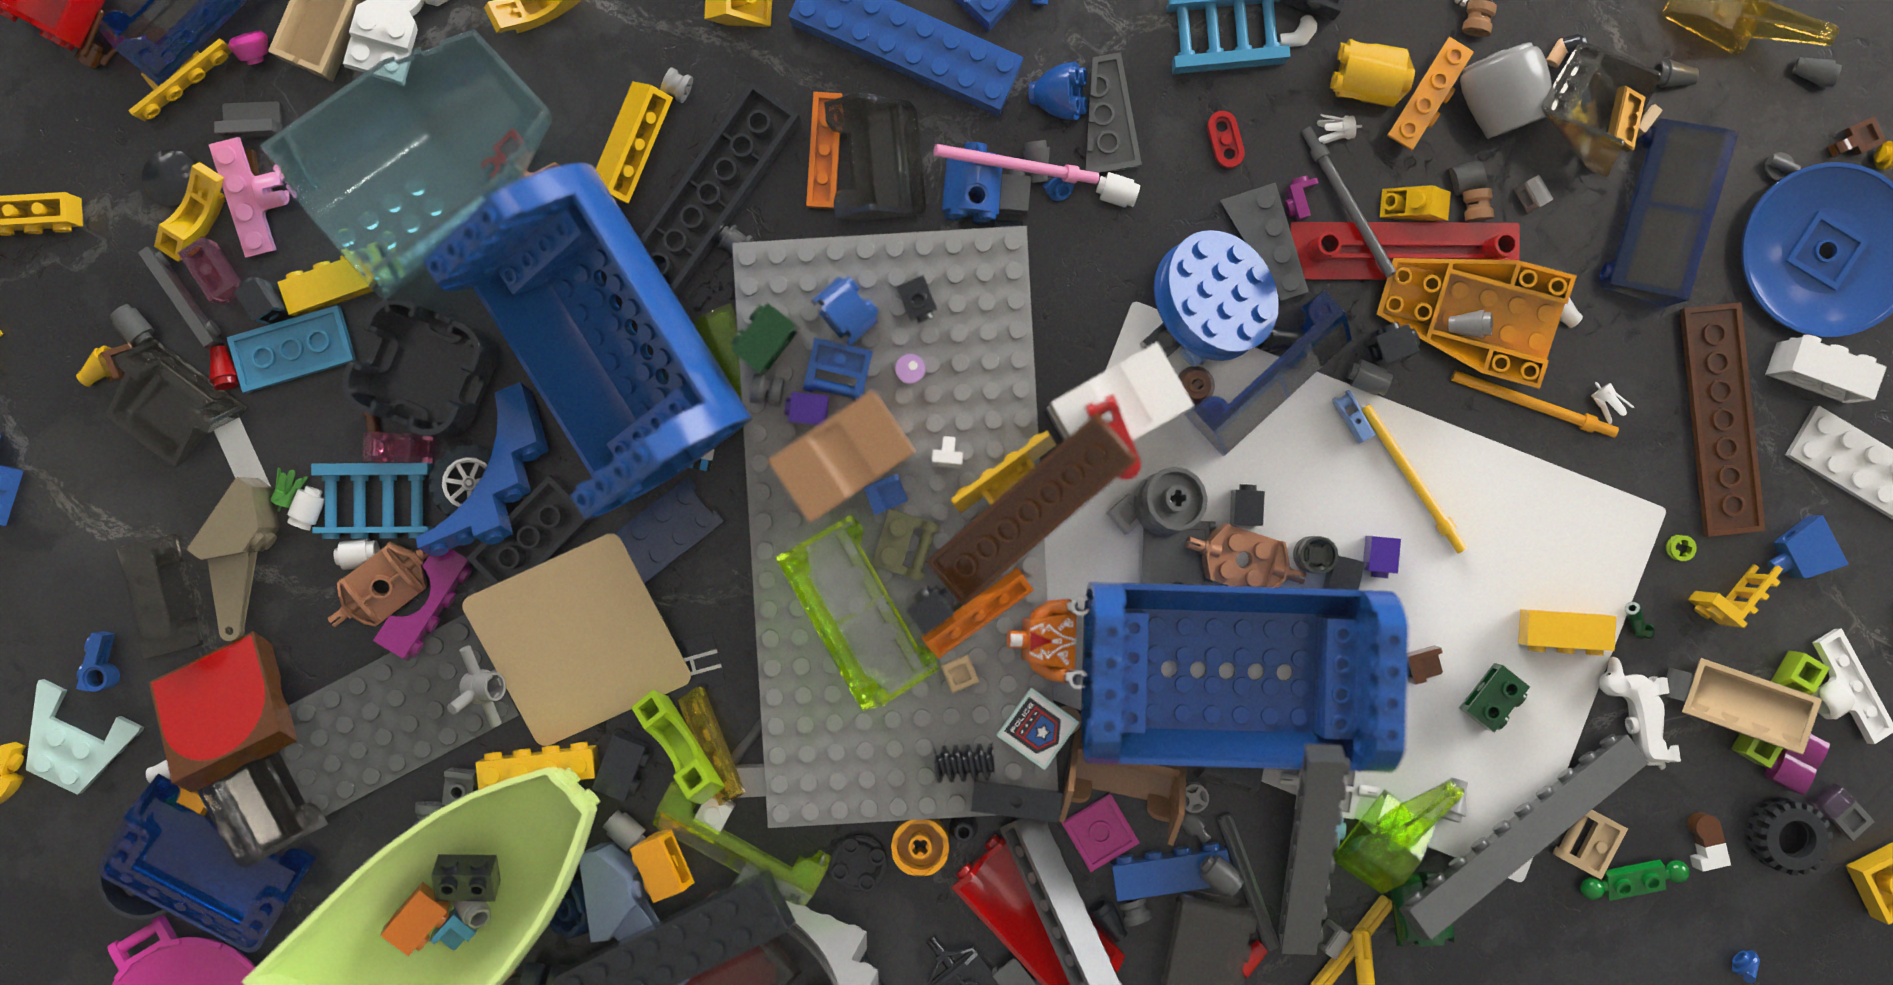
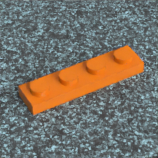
M813 93L807 208L836 210L842 93Z
M1017 567L956 610L952 616L929 633L923 634L921 638L939 659L1030 594L1034 589Z

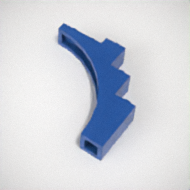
M522 382L495 392L498 412L497 435L485 472L471 495L442 523L416 537L418 549L432 557L444 555L449 549L472 543L475 538L486 545L497 544L503 541L505 537L513 534L505 503L516 502L522 496L531 493L523 462L536 460L541 454L549 452L534 394Z

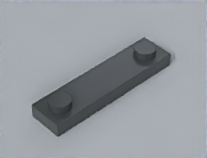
M149 246L139 251V255L203 347L212 348L223 345L224 342L219 336L221 330L212 320L207 319L170 266L173 263L171 258L162 251Z

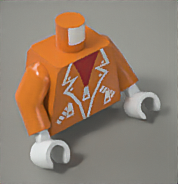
M1079 596L1073 602L1071 599L1046 601L1032 610L1029 617L1023 618L1022 631L1007 632V647L1021 649L1022 659L1028 661L1030 668L1046 680L1064 684L1070 682L1071 686L1076 689L1085 688L1086 686L1076 683V676L1078 674L1088 676L1085 671L1071 673L1070 670H1075L1077 615L1082 616L1090 611V609L1081 610L1078 607V602L1087 601L1089 598L1087 596Z

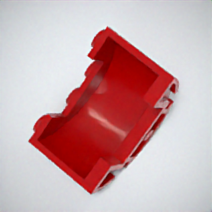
M0 0V15L14 22L20 18L41 29L39 35L73 51L74 47L81 49L98 10L102 8L106 0Z

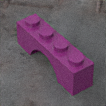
M449 549L446 554L432 557L429 555L423 564L431 584L427 602L419 611L412 615L404 617L389 616L373 641L407 661L411 657H417L424 646L422 640L428 632L432 633L440 622L439 614L444 607L449 608L456 597L454 591L460 583L464 584L470 577L472 563L452 549Z

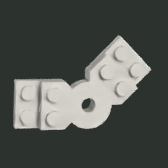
M366 0L358 4L349 30L351 37L343 61L344 67L403 83L418 31L413 16L420 11L424 2L439 6L449 0Z

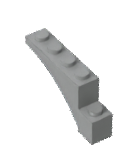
M786 901L796 920L787 933L797 939L813 954L828 974L833 985H879L878 970L868 963H859L867 949L866 931L857 925H848L838 921L830 915L814 912L804 905H796Z

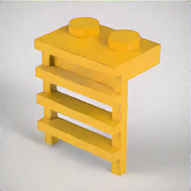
M1752 564L1726 598L1719 593L1694 591L1688 600L1695 605L1694 610L1706 619L1711 618L1719 625L1744 628L1748 623L1743 619L1748 613L1756 614L1758 609L1754 605L1758 600H1767L1769 595L1765 591L1769 586L1777 587L1780 581L1776 578L1783 569L1776 565L1769 574H1755L1759 567L1756 564ZM1747 583L1760 585L1758 588L1745 587ZM1737 596L1749 599L1747 602L1734 601Z

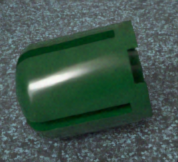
M1436 872L1402 873L1392 880L1390 891L1397 946L1403 947V941L1414 942V945H1419V947L1445 945V939L1455 943L1453 923L1432 940L1421 939L1399 910V908L1406 904L1405 898L1415 891L1419 890L1421 892L1428 886L1426 882L1437 874Z

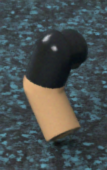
M1575 34L1559 39L1546 59L1547 64L1558 68L1567 53H1585L1589 47L1585 36Z

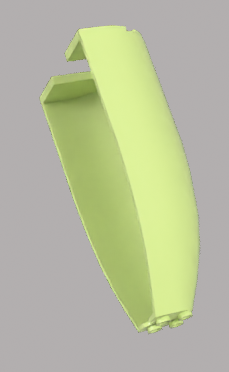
M545 768L507 779L468 794L429 815L384 847L360 867L256 967L242 983L244 985H502L548 926L566 894L586 847L597 811L596 805L600 802L599 798L591 790L587 789L585 791L578 784L580 778L570 768L566 770L562 768ZM438 854L497 855L501 881L495 901H486L490 907V919L483 927L477 928L476 934L469 941L464 940L456 950H452L440 940L433 944L429 939L420 951L415 949L407 956L380 936L384 925L422 882L434 890L431 875ZM449 901L448 914L454 908L452 901ZM434 927V928L429 932L428 936H430V938H431V934H432L433 930H434L436 927Z

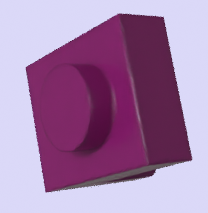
M1308 175L1292 180V185L1285 190L1287 200H1285L1286 212L1289 217H1293L1294 222L1306 220L1311 216L1304 191L1314 188L1319 182L1317 178L1309 180Z

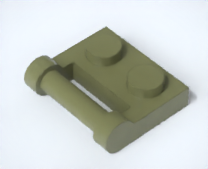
M889 509L872 566L922 581L925 574L922 570L934 533H938L940 524ZM916 526L922 528L923 532L912 566L908 567L903 565Z

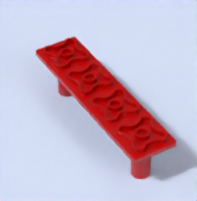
M1354 222L1290 223L1289 228L1305 280H1387ZM1368 222L1391 263L1393 258L1519 260L1520 256L1519 223Z

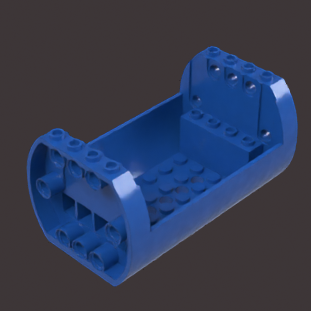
M575 163L548 169L519 180L491 194L423 260L436 283L444 291H460L469 288L475 290L591 474L592 479L579 484L576 487L577 490L570 495L585 519H592L606 514L669 481L753 420L601 177L590 164ZM601 271H604L607 276L606 283L601 278ZM617 295L622 299V308L617 304ZM632 319L638 325L637 332L632 327ZM648 344L653 348V357L647 351ZM663 369L668 372L669 381H666L663 377Z
M1088 583L1085 596L1089 599L1084 602V610L1090 609V611L1083 617L1082 671H1085L1088 676L1082 675V685L1086 687L1081 688L1080 721L1082 751L1087 764L1301 769L1305 744L1341 745L1344 756L1349 758L1350 771L1391 773L1400 765L1405 753L1409 625L1403 605L1394 592L1144 583ZM1166 661H1173L1177 666L1176 673L1171 677H1166L1161 672V667ZM1199 661L1205 665L1206 670L1203 676L1195 678L1190 673V667L1193 663ZM1229 662L1234 666V674L1230 678L1224 679L1219 674V668L1223 663ZM1258 663L1263 668V674L1260 678L1254 680L1249 677L1248 668L1250 665ZM1283 664H1288L1292 670V674L1287 680H1280L1277 676V669Z

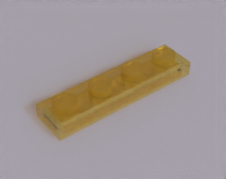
M704 687L694 688L680 698L678 702L688 728L725 785V788L719 791L715 797L719 806L726 805L746 792Z

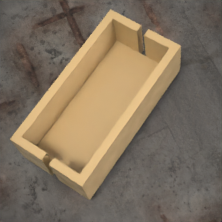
M290 0L268 52L284 62L303 70L306 69L315 75L333 82L348 48L351 37L349 30L356 6L366 0Z

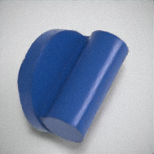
M1053 177L1041 185L1046 195L1054 201H1062L1068 198L1074 190V183L1064 182L1062 178Z
M1753 950L1738 952L1732 959V971L1737 975H1742L1745 982L1754 983L1760 964L1758 955Z

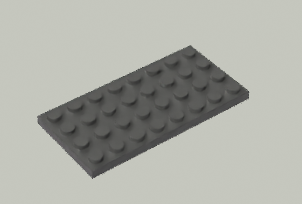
M465 614L435 629L432 633H427L422 640L424 646L417 657H411L407 661L391 652L289 705L298 741L279 750V753L314 821L333 813L496 728L490 727L481 704L470 702L456 714H451L447 709L448 704L461 695L459 689L460 681L468 673L459 651L461 648L471 646L480 669L489 670L490 672L495 669ZM507 689L500 700L493 701L502 722L500 725L521 715Z

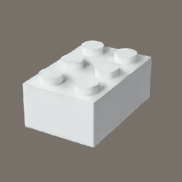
M1803 335L1800 338H1790L1789 340L1776 343L1765 375L1843 403L1875 400L1886 366L1876 363L1877 359L1862 354L1855 356L1848 353L1849 349L1840 345L1828 346L1822 344L1821 339L1818 337Z

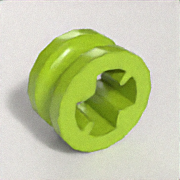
M1674 535L1666 543L1667 554L1672 559L1688 561L1695 556L1697 546L1691 537ZM1681 540H1683V545L1687 546L1686 552H1681L1682 555L1679 556L1680 551L1676 550V545L1682 544Z

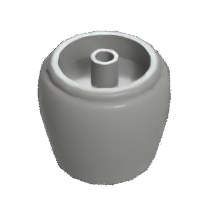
M1531 42L1507 50H1501L1463 69V75L1460 77L1463 96L1487 139L1556 113L1547 61L1538 46H1533Z

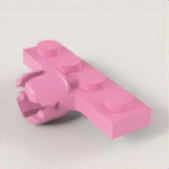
M240 137L209 144L217 173L224 177L222 188L245 258L276 250L266 219V211L288 204L290 200L289 190L275 192L272 190V188L287 184L284 177L278 172H270L258 176L253 175Z

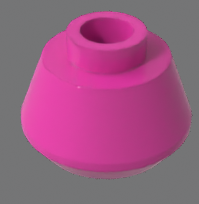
M261 30L241 34L231 38L228 47L240 61H246L247 65L256 64L264 61L263 55L268 54V35Z

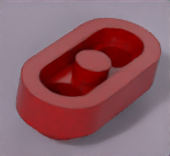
M1218 111L1209 119L1207 132L1217 164L1225 169H1233L1244 158V146L1234 115L1228 111ZM1223 123L1226 131H1218L1216 124ZM1224 151H1231L1233 159H1226Z

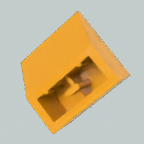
M672 829L659 830L630 848L633 863L639 869L644 881V888L650 895L653 903L683 892L695 883Z

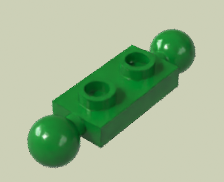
M1659 859L1606 870L1604 880L1602 881L1596 877H1587L1582 881L1580 890L1582 895L1589 900H1598L1605 892L1609 901L1666 890V880L1678 884L1683 883L1688 879L1690 871L1688 866L1680 860H1673L1665 867Z

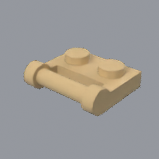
M1591 810L1568 829L1560 846H1556L1552 854L1602 880L1628 828ZM1590 818L1594 820V823L1578 854L1574 856L1570 852L1587 819Z

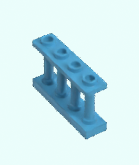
M1168 0L1166 12L1177 11L1181 50L1178 56H1174L1171 62L1172 74L1286 64L1291 57L1290 45L1281 46V43L1277 41L1274 2H1279L1280 0ZM1262 4L1266 44L1263 45L1264 48L1252 49V45H1249L1245 5ZM1234 6L1238 47L1233 51H1224V48L1220 46L1217 8ZM1205 9L1209 43L1207 53L1195 54V51L1192 50L1188 10Z
M311 464V475L322 476V481H325V527H312V533H322V539H340V533H351V539L369 538V533H379V538H397V533L408 532V538H416L435 528V526L423 527V481H426V475H430L434 464ZM397 475H408V481H411V527H394V481H397ZM340 476H350V481H353L354 527H337V481H340ZM368 476H379V481H382V527H366L365 481H368Z

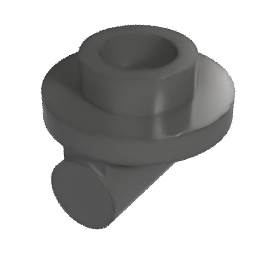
M1783 152L1771 155L1765 163L1767 176L1777 182L1801 169V166L1795 164L1790 155Z

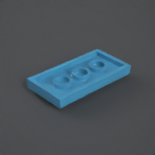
M338 305L227 337L242 393L253 392L348 364L350 360L356 361L341 306Z

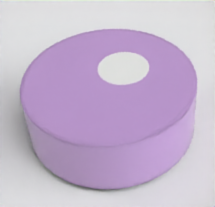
M905 354L896 363V374L905 383H916L925 374V364L919 356Z

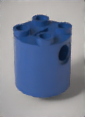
M966 142L964 144V149L995 154L987 152V144ZM946 158L942 212L945 213L944 219L961 221L962 217L973 218L972 222L976 224H989L990 220H995L999 216L1002 168ZM969 195L973 198L974 203L970 201Z

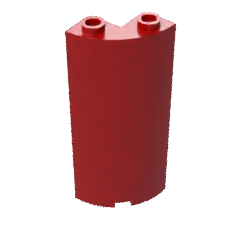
M997 834L993 835L984 844L986 850L971 865L966 863L957 871L955 875L958 879L951 888L1041 985H1070L1003 835L1000 837ZM1093 923L1116 974L1126 956Z

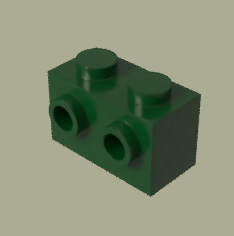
M1494 663L1459 708L1486 730L1495 733L1497 729L1501 730L1510 719L1508 715L1514 707H1519L1528 696L1526 692L1530 686L1504 665Z

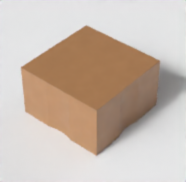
M871 390L770 458L768 462L809 523H811L917 451L879 394Z

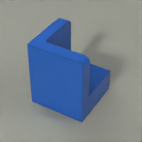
M898 474L863 487L874 515L905 503L908 500Z

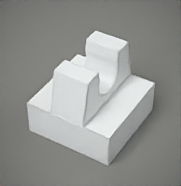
M944 436L942 450H933V467L962 468L963 452H954L956 437Z

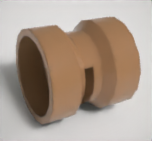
M1470 0L1466 8L1468 18L1463 23L1462 32L1475 37L1490 36L1493 28L1491 18L1496 13L1497 5L1487 0Z
M1491 188L1473 189L1462 193L1463 202L1467 205V210L1464 212L1465 222H1478L1495 218L1494 209L1490 206V200L1493 198Z

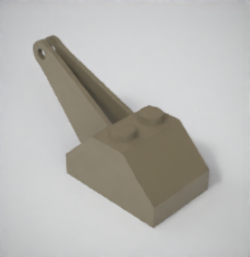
M236 477L187 548V551L200 560H208L219 635L225 641H234L244 635L257 553L269 549L277 539L275 534L280 528L276 504L270 501L274 493L273 488L259 478Z

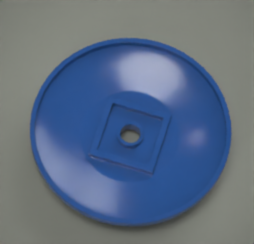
M1831 162L1799 169L1779 180L1764 193L1754 206L1744 228L1741 242V264L1750 293L1759 306L1772 319L1802 334L1818 337H1839L1871 328L1893 313V182L1861 165ZM1823 243H1828L1833 250L1831 257L1828 259H1824L1819 253Z

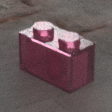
M201 237L178 252L210 302L224 305L237 297L234 296V291L239 288L238 285L242 281L216 242Z

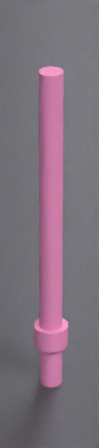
M936 144L934 147V156L1057 177L1062 178L1064 182L1074 184L1077 181L1097 184L1099 181V173L1080 170L1078 166L1066 164L1062 167Z

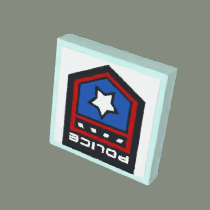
M1030 687L1001 727L997 736L1045 770L1077 727L1079 721Z

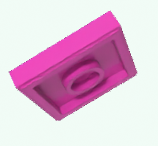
M1110 792L1065 819V822H1061L1090 872L1140 843Z

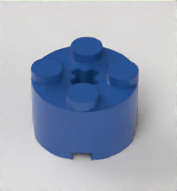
M846 276L844 279L841 277L836 278L816 295L811 302L814 307L818 303L822 308L819 312L820 316L840 338L846 335L849 338L846 344L851 346L878 322L876 316L879 311L868 298L864 301L857 293L859 287L851 277Z

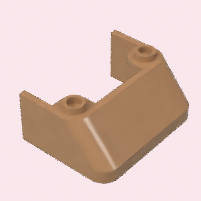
M1081 730L1075 733L1071 745L1062 788L1063 796L1059 821L1065 822L1071 802L1083 803L1090 798L1092 789L1147 800V811L1153 818L1169 822L1168 845L1173 846L1185 815L1187 766L1087 764L1083 757Z

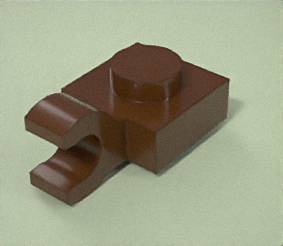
M1875 116L1844 129L1843 131L1847 138L1826 148L1830 157L1850 149L1853 150L1856 156L1887 141Z

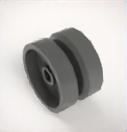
M1172 467L1150 475L1139 484L1134 494L1133 507L1136 517L1145 529L1153 534L1167 536L1190 529L1200 522L1206 512L1208 497L1205 486L1197 475L1188 469Z

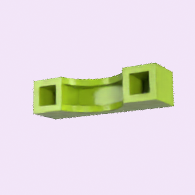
M1788 651L1771 682L1811 695L1816 693L1830 668L1806 653ZM1740 733L1731 749L1755 764L1771 768L1783 748Z
M653 689L631 707L644 730L659 742L670 757L675 767V775L673 777L687 800L703 805L725 788L722 780L668 695Z

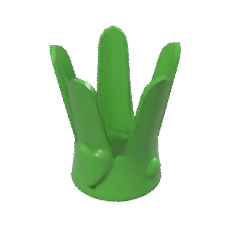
M278 467L276 487L270 499L272 503L279 505L278 512H280L281 507L290 508L297 490L301 489L308 477L299 478L293 484L295 471L290 470L286 476L285 473H281V469Z

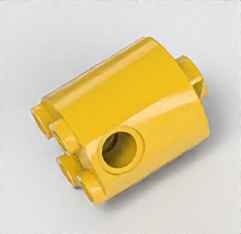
M1349 39L1347 43H1340L1337 53V60H1340L1339 72H1333L1330 88L1333 89L1336 97L1354 98L1362 102L1394 107L1410 92L1415 69L1407 49L1376 43H1361L1353 39Z

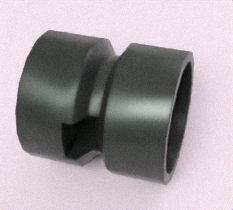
M1322 536L1302 538L1297 542L1293 551V558L1297 567L1304 572L1324 574L1331 571L1337 564L1339 557L1338 549L1334 542Z

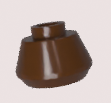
M1190 366L1182 370L1177 376L1193 405L1203 404L1213 395L1215 388L1214 379L1205 368Z

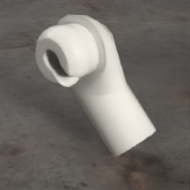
M1310 15L1303 16L1296 31L1279 34L1278 42L1281 43V46L1290 45V47L1306 45L1317 31V22Z

